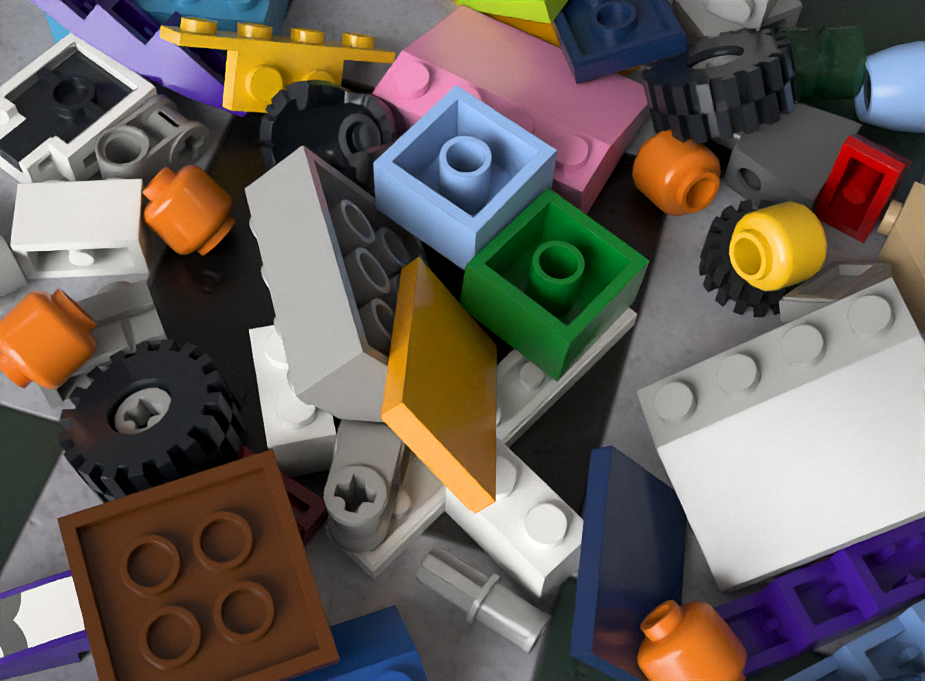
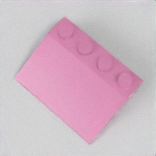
M464 5L459 6L402 50L372 93L373 96L380 98L390 107L395 116L398 137L400 138L455 85L459 86L557 150L552 190L586 215L649 113L644 85L617 73L577 84L561 48Z

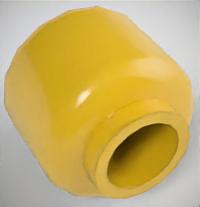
M788 201L744 215L735 226L729 255L737 274L751 286L762 291H774L809 280L819 272L827 255V239L824 227L809 208L803 204Z

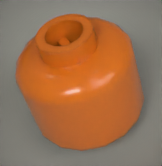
M671 130L661 131L647 139L639 148L634 160L632 177L636 188L667 215L683 216L701 211L713 201L720 185L721 167L718 157L704 144L695 143L694 138H690L685 143L673 138Z
M190 164L184 166L176 173L168 166H165L142 191L150 200L143 211L142 219L144 224L180 255H187L198 251L202 256L207 254L224 238L235 223V220L230 216L233 208L232 197L197 165Z
M60 288L52 295L44 290H33L0 320V351L2 352L0 354V370L23 389L32 381L47 389H57L95 353L97 342L91 332L98 327V324L75 300Z
M669 600L652 610L641 623L640 629L646 636L639 647L637 664L650 681L746 680L743 673L747 662L745 647L709 603L692 601L679 606L675 600Z

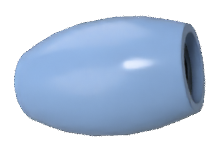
M925 41L892 46L864 57L858 62L854 75L853 97L855 111L861 122L892 131L925 133Z

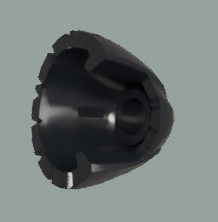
M299 81L285 86L286 89L280 90L271 99L273 104L267 105L265 111L268 115L262 117L259 139L266 144L260 148L266 171L268 172L304 145L367 193L374 196L373 163L399 139L397 123L390 107L376 96L368 93H353L338 84L328 81Z

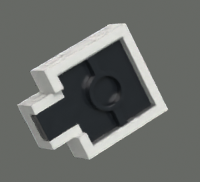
M70 32L0 86V167L20 183H43L48 180H61L63 177L70 181H87L100 170L94 147L97 138L104 131L114 127L138 110L147 99L158 95L156 87L136 72L129 70Z

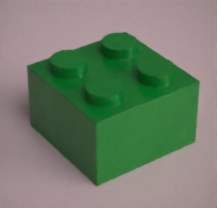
M548 187L466 263L460 304L471 316L558 382L634 303L649 260Z

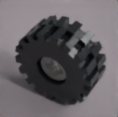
M744 29L740 34H733L732 31L721 32L719 37L709 39L708 36L697 38L696 43L687 45L688 51L649 62L644 66L645 71H642L641 74L655 133L671 130L673 138L682 143H685L690 138H694L695 143H707L710 137L720 136V141L734 138L733 133L740 131L750 134L758 131L759 125L762 123L772 125L780 121V114H790L795 109L794 104H799L800 100L790 38L787 39V35L782 32L775 34L774 30L764 29L759 33H756V29Z
M163 339L159 350H154L149 341L136 344L135 355L127 358L122 350L109 357L113 363L111 367L103 372L96 366L86 375L91 382L87 389L76 386L70 394L69 399L75 405V409L62 410L59 422L66 430L58 433L59 444L65 451L63 455L102 503L227 464L228 462L224 458L226 454L239 455L243 443L236 433L245 432V420L239 412L242 408L214 361L207 353L202 355L197 346L186 342L183 348L180 349L175 340ZM148 423L147 427L139 428V426H144V424Z

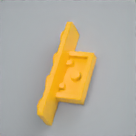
M181 17L180 27L161 25L160 38L178 46L227 50L222 106L231 111L267 113L265 111L267 105L273 104L271 99L280 90L286 89L285 86L294 82L321 80L341 86L344 60L393 64L395 60V52L375 46V36L360 33L342 32L340 42L325 40L324 31L291 27L290 37L272 35V26L249 22H237V32L217 30V21L197 17Z

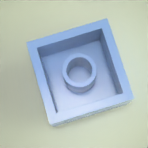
M455 85L373 163L376 209L465 271L466 263L548 187L552 189L557 150Z

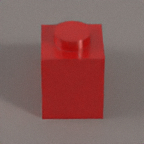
M859 134L849 135L840 149L813 213L820 221L864 244L888 208L891 200L894 199L913 162Z

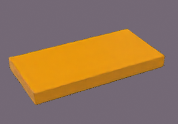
M418 257L401 269L381 419L469 511L472 510L476 514L496 502L497 345L422 259Z

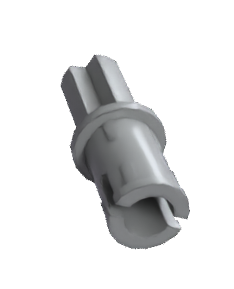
M442 547L432 548L425 555L417 570V581L467 613L466 622L473 625L478 620L521 647L523 652L528 655L540 640L552 618V615L542 612L500 585L501 576L494 573L489 578Z

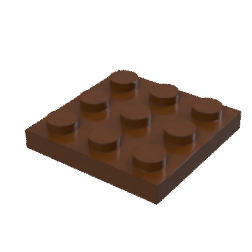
M273 449L57 518L99 681H289L340 663Z

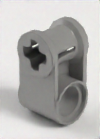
M163 94L155 95L147 99L138 110L114 127L104 131L97 138L94 147L102 179L105 180L113 177L142 179L146 187L165 166H168L176 173L184 166L197 163L209 146L211 133L209 128L203 123L189 121L180 114L172 99Z
M341 419L337 431L333 461L324 487V504L328 512V531L332 541L341 549L351 553L370 551L385 540L389 531L399 486L402 485L406 475L411 449L385 422Z

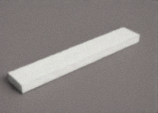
M628 308L558 382L517 350L511 351L497 365L496 436L509 448L635 325L637 313ZM411 450L406 475L402 485L399 486L389 531L385 540L375 549L364 553H351L344 549L341 550L375 580L445 511V484ZM327 525L325 527L326 535L332 540Z

